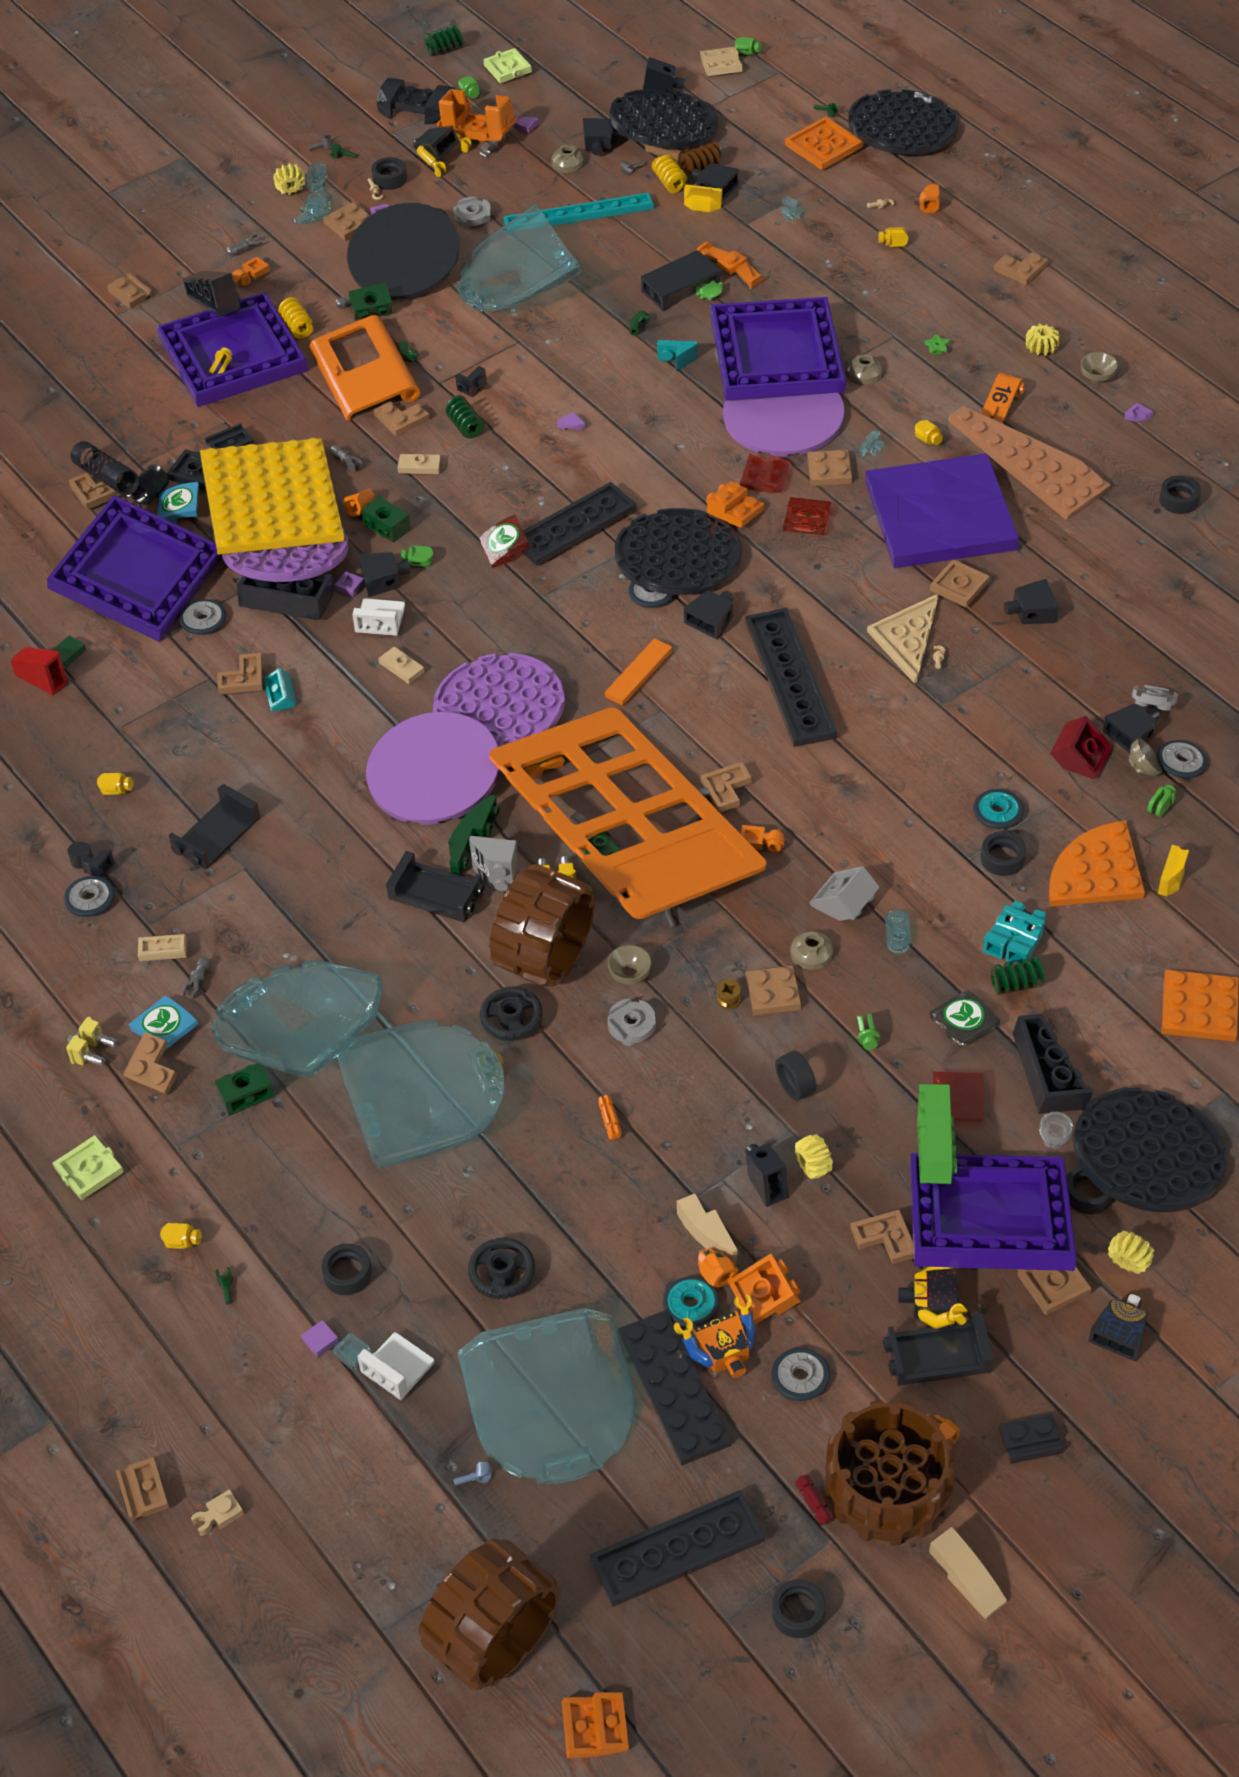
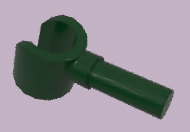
M835 103L824 106L814 105V109L827 111L828 117L838 113Z
M334 144L330 148L332 150L330 153L332 158H337L340 154L356 158L355 153L343 150L339 144Z
M227 1267L228 1273L221 1276L218 1269L215 1271L217 1282L222 1286L225 1304L227 1305L232 1303L230 1284L233 1282V1277L229 1267Z

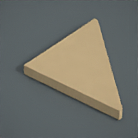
M937 594L867 626V632L914 684L918 681L938 603Z

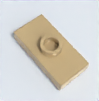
M400 454L398 473L439 474L441 456Z
M392 647L378 658L379 664L408 684H411L425 673L422 665L396 647Z
M186 934L140 937L138 940L139 961L186 958Z

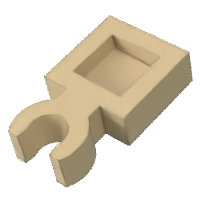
M229 1489L206 1503L208 1511L197 1512L191 1519L194 1525L200 1521L205 1522L203 1526L198 1528L199 1534L203 1536L211 1531L214 1524H217L222 1529L242 1517L244 1513Z

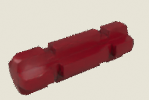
M809 1475L798 1477L795 1485L800 1492L803 1491L802 1496L812 1513H816L815 1518L820 1525L829 1524L834 1519V1515L829 1508H826L827 1504L816 1486H812L814 1485Z

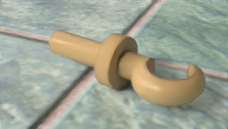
M369 178L370 191L373 193L372 198L379 201L383 198V195L375 197L379 193V187L374 184L372 178Z
M878 199L877 202L867 203V207L882 209L887 203H891L893 206L895 202L892 199Z
M937 645L934 646V650L939 649L941 651L934 653L933 660L936 662L935 667L939 669L941 668V662L944 660L946 650L943 646Z

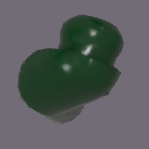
M643 310L639 311L630 320L629 333L637 335L639 333V324L641 322L647 323L650 315Z
M406 341L398 343L401 357L406 361L415 362L419 355L418 351L415 350L414 352L413 348L408 350V343Z

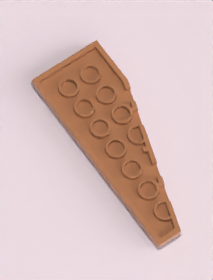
M965 406L949 415L948 422L1066 521L1109 491L1110 484L1081 460Z

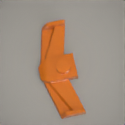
M705 242L697 248L704 256L717 261V266L729 275L736 272L749 285V289L764 281L763 276L747 262V257L737 251L727 252L713 247L710 242Z

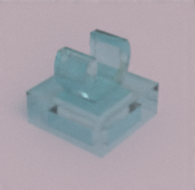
M787 195L783 198L784 208L781 210V213L785 215L783 219L790 222L793 217H796L800 220L804 215L801 203Z
M874 428L863 441L858 453L864 457L870 452L871 455L877 457L885 446L882 441L877 440L881 433Z
M351 1332L332 1350L333 1355L352 1370L359 1366L357 1356L364 1349L368 1352L371 1351L370 1346Z

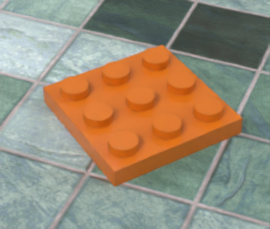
M825 116L785 139V146L823 170L861 149L863 142Z
M1165 970L1161 1034L1236 1042L1239 977Z

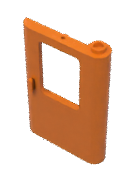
M377 315L366 317L312 340L309 345V349L346 421L350 420L352 414L399 394L405 402H413L420 396L419 387L382 320ZM365 329L380 357L350 371H344L330 343Z

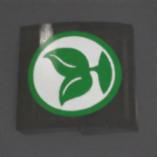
M968 989L929 1012L931 1020L944 1028L947 1037L961 1047L1000 1025V1020L993 1011Z

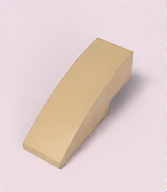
M696 1194L677 1200V1215L690 1234L706 1249L712 1248L718 1253H724L726 1257L732 1259L734 1264H737V1249L716 1210L706 1213Z
M952 1527L930 1543L929 1553L948 1573L947 1578L985 1620L1007 1603L1006 1598L987 1569Z

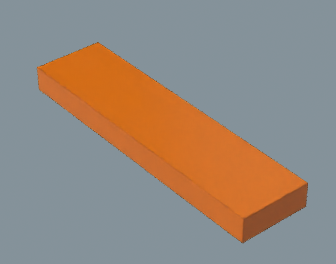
M654 638L605 691V698L624 706L672 653V646Z

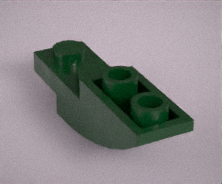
M495 795L489 796L472 808L453 831L448 841L451 856V873L461 876L463 869H467L471 853L470 836L487 837L491 835L493 821L498 818L500 806L497 805Z

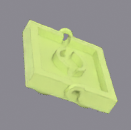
M515 48L505 52L498 51L494 56L483 59L484 66L499 83L507 82L532 72L531 65Z
M95 1135L53 1162V1166L62 1177V1181H65L67 1187L70 1186L81 1201L124 1173L121 1165L113 1157L112 1150L109 1147L105 1148Z

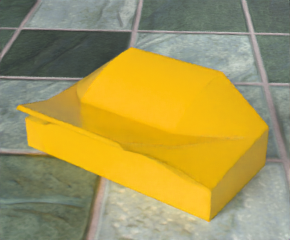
M685 185L684 205L694 211L713 212L719 210L722 207V189Z
M1175 845L1171 846L1160 880L1158 894L1169 896L1180 889L1189 850H1182L1179 846Z

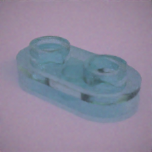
M313 163L308 168L307 187L313 192H320L326 186L328 173L327 166L324 163Z
M901 910L890 911L885 918L886 945L894 953H904L909 949L911 941L909 916Z

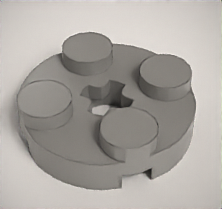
M477 197L463 198L453 208L454 218L465 229L487 224L490 222L491 216L490 203L485 199L483 201L477 200Z
M1139 685L1133 687L1132 698L1135 699V704L1139 706L1157 705L1158 709L1168 711L1171 710V706L1177 703L1178 694L1174 692V695L1168 694L1169 689L1151 685H1144L1143 689H1138Z
M631 999L621 1000L614 1004L609 1011L608 1030L616 1040L621 1041L625 1046H633L635 1043L648 1039L655 1032V1012L645 1001L631 1002ZM627 1019H637L634 1024H628Z

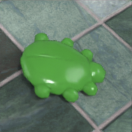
M711 281L709 284L704 282L703 285H699L696 288V291H698L696 295H701L700 299L708 298V300H711L722 292L723 282L715 283V281Z

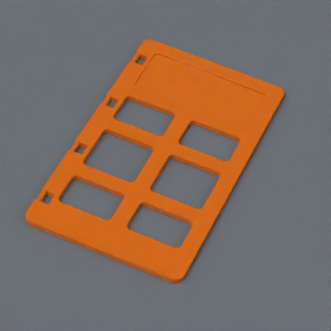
M617 708L601 710L496 747L489 752L490 761L505 774L509 782L544 817L543 819L582 859L587 868L621 902L626 911L636 919L649 917L760 873L766 868V860ZM620 734L636 750L596 764L580 747ZM562 754L579 771L539 785L522 768ZM648 763L673 789L633 803L608 777ZM511 766L515 771L510 772L507 767ZM592 784L616 809L615 811L576 825L550 799L581 786ZM686 802L702 820L663 834L645 816ZM549 807L552 812L547 813L543 808ZM629 824L645 842L608 856H603L587 838L620 825ZM587 849L591 854L585 855L581 850ZM626 892L630 897L625 899L621 893Z

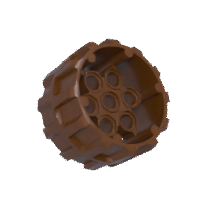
M539 864L530 865L526 870L521 871L506 890L493 920L489 939L492 963L501 969L540 986L554 987L558 985L572 970L586 943L593 922L595 908L593 889L582 881Z
M877 1400L870 1402L869 1407L857 1413L848 1412L842 1418L839 1433L832 1434L827 1444L825 1494L834 1501V1516L841 1524H849L859 1532V1538L866 1541L877 1539L890 1541V1545H901L902 1540L919 1535L921 1538L931 1533L933 1522L937 1517H944L950 1508L956 1473L954 1470L955 1447L953 1441L945 1439L940 1430V1421L931 1414L928 1417L914 1409L912 1403L902 1401L901 1404H890ZM862 1455H870V1456H872L873 1458H872V1459H864V1458H862L861 1456H862ZM854 1457V1466L856 1469L853 1472V1479L850 1480V1471L848 1469L841 1470L840 1467L842 1464L844 1466H850L852 1464ZM910 1460H918V1461H920L921 1463H920V1464H912V1463H910L909 1461H910ZM927 1465L928 1473L931 1475L938 1474L940 1479H930L928 1488L926 1487V1478L924 1476L926 1473ZM885 1470H893V1471H895L896 1473H895V1474H892V1475H889V1474H886L884 1471H885ZM868 1480L871 1483L868 1485H863L859 1483V1481ZM916 1485L919 1489L911 1490L907 1486ZM884 1495H890V1496H892L894 1499H892V1498H890V1497H885V1498L883 1499L882 1496H884Z
M490 1539L483 1545L470 1551L447 1574L429 1600L418 1629L419 1635L422 1637V1646L469 1688L481 1690L483 1687H493L513 1672L542 1639L556 1614L557 1605L561 1597L560 1588L557 1586V1582L552 1575L510 1540Z

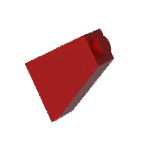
M24 647L10 660L16 676L52 696L68 683L60 654L57 651Z

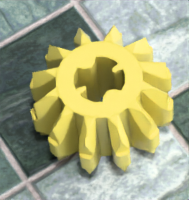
M290 163L288 166L282 164L281 168H276L273 179L277 190H280L282 194L287 192L288 195L291 192L297 194V190H303L305 177L302 168H299L297 164L292 166Z
M1039 323L1038 326H1032L1026 334V348L1030 349L1031 353L1036 352L1037 355L1044 354L1046 356L1047 353L1053 354L1054 350L1059 346V331L1055 330L1054 326L1048 327V324L1041 325Z
M817 1134L809 1135L796 1143L795 1153L797 1161L806 1176L810 1179L820 1178L832 1171L833 1160L830 1156L831 1153L822 1137Z
M1122 1231L1117 1233L1111 1240L1108 1255L1113 1259V1263L1118 1264L1120 1268H1124L1130 1273L1133 1271L1136 1274L1145 1272L1146 1268H1149L1152 1263L1154 1249L1149 1246L1150 1243L1148 1241H1144L1141 1236L1135 1235L1134 1232Z

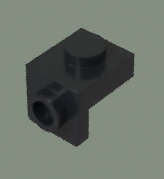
M478 366L468 377L459 373L455 376L457 390L471 397H474L487 384L486 370L481 366Z

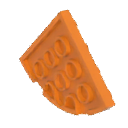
M1113 822L1093 828L1074 839L1062 851L1051 873L1049 883L1050 907L1144 899L1145 892L1127 822Z

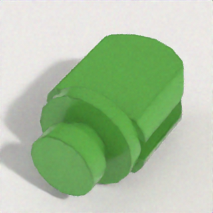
M740 37L734 42L738 54L755 55L762 51V43L757 42L754 38Z
M463 77L458 81L459 90L465 91V96L468 98L478 97L480 88L472 77Z
M412 545L409 546V551L401 549V562L408 560L409 565L417 567H430L432 564L433 550L429 546Z
M1171 785L1158 788L1155 795L1149 801L1147 811L1151 814L1155 813L1157 817L1161 818L1170 805L1175 802L1176 789Z
M867 1014L870 1029L866 1030L862 1015L857 1016L860 1028L858 1035L859 1043L866 1050L875 1049L878 1046L880 1034L874 1028L872 1014Z

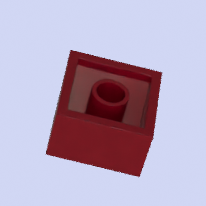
M1084 716L1066 722L1050 754L1063 769L1096 779L1113 746L1088 717Z

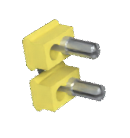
M87 1017L80 1026L79 1032L74 1036L70 1035L67 1039L69 1044L66 1049L72 1064L77 1063L84 1066L86 1061L102 1066L105 1058L92 1054L88 1045L96 1047L98 1043H103L115 1047L117 1039L103 1035L99 1022L92 1020L91 1017Z

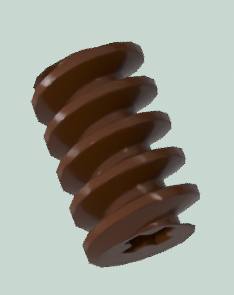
M715 141L712 144L708 143L705 146H700L692 151L689 150L686 153L680 154L681 165L690 175H692L695 168L699 170L702 168L704 170L710 163L720 165L721 151Z

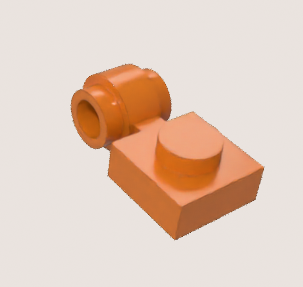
M256 256L242 264L243 269H236L232 277L236 284L245 287L250 283V277L257 279L269 272V265Z
M742 825L741 835L755 850H762L763 844H766L767 849L774 853L779 852L784 847L785 837L780 830H772L770 833H765V827Z

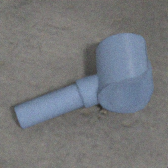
M488 1462L477 1463L475 1473L453 1479L455 1486L475 1480L480 1483L489 1482L492 1468L489 1467L490 1464Z

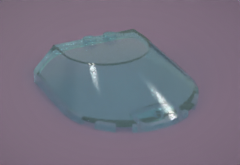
M535 204L486 238L471 252L473 258L469 263L464 262L460 269L459 275L461 280L457 282V290L467 306L479 311H498L513 307L555 289L583 270L577 259L572 256L537 204Z
M303 961V967L291 969L289 964L271 969L272 975L261 980L257 976L253 977L236 988L222 1001L216 1010L217 1019L212 1020L211 1028L218 1045L229 1054L285 1073L312 1078L376 1019L383 990L380 976L376 973L323 961Z
M419 1021L336 1042V1052L344 1087L372 1163L379 1169L450 1149L471 1140L492 1122L501 1106L504 1094V1074L501 1063L495 1052L485 1041L480 1042L472 1036L471 1031L455 1024L453 1028L441 1026L439 1021Z
M582 1308L481 1332L457 1351L479 1441L486 1453L499 1462L501 1467L510 1474L519 1478L525 1476L537 1479V1483L548 1484L578 1480L601 1469L605 1461L620 1451L628 1438V1431L634 1416L633 1392L611 1314Z

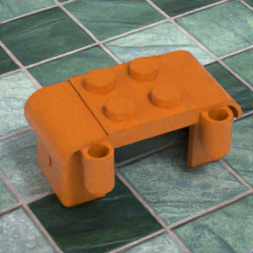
M450 89L439 101L441 119L437 123V127L453 125L455 132L461 135V138L476 139L481 142L488 140L500 141L517 122L518 116L514 117L511 98L508 96L496 95L497 107L486 106V115L472 113L470 99L465 97V91Z

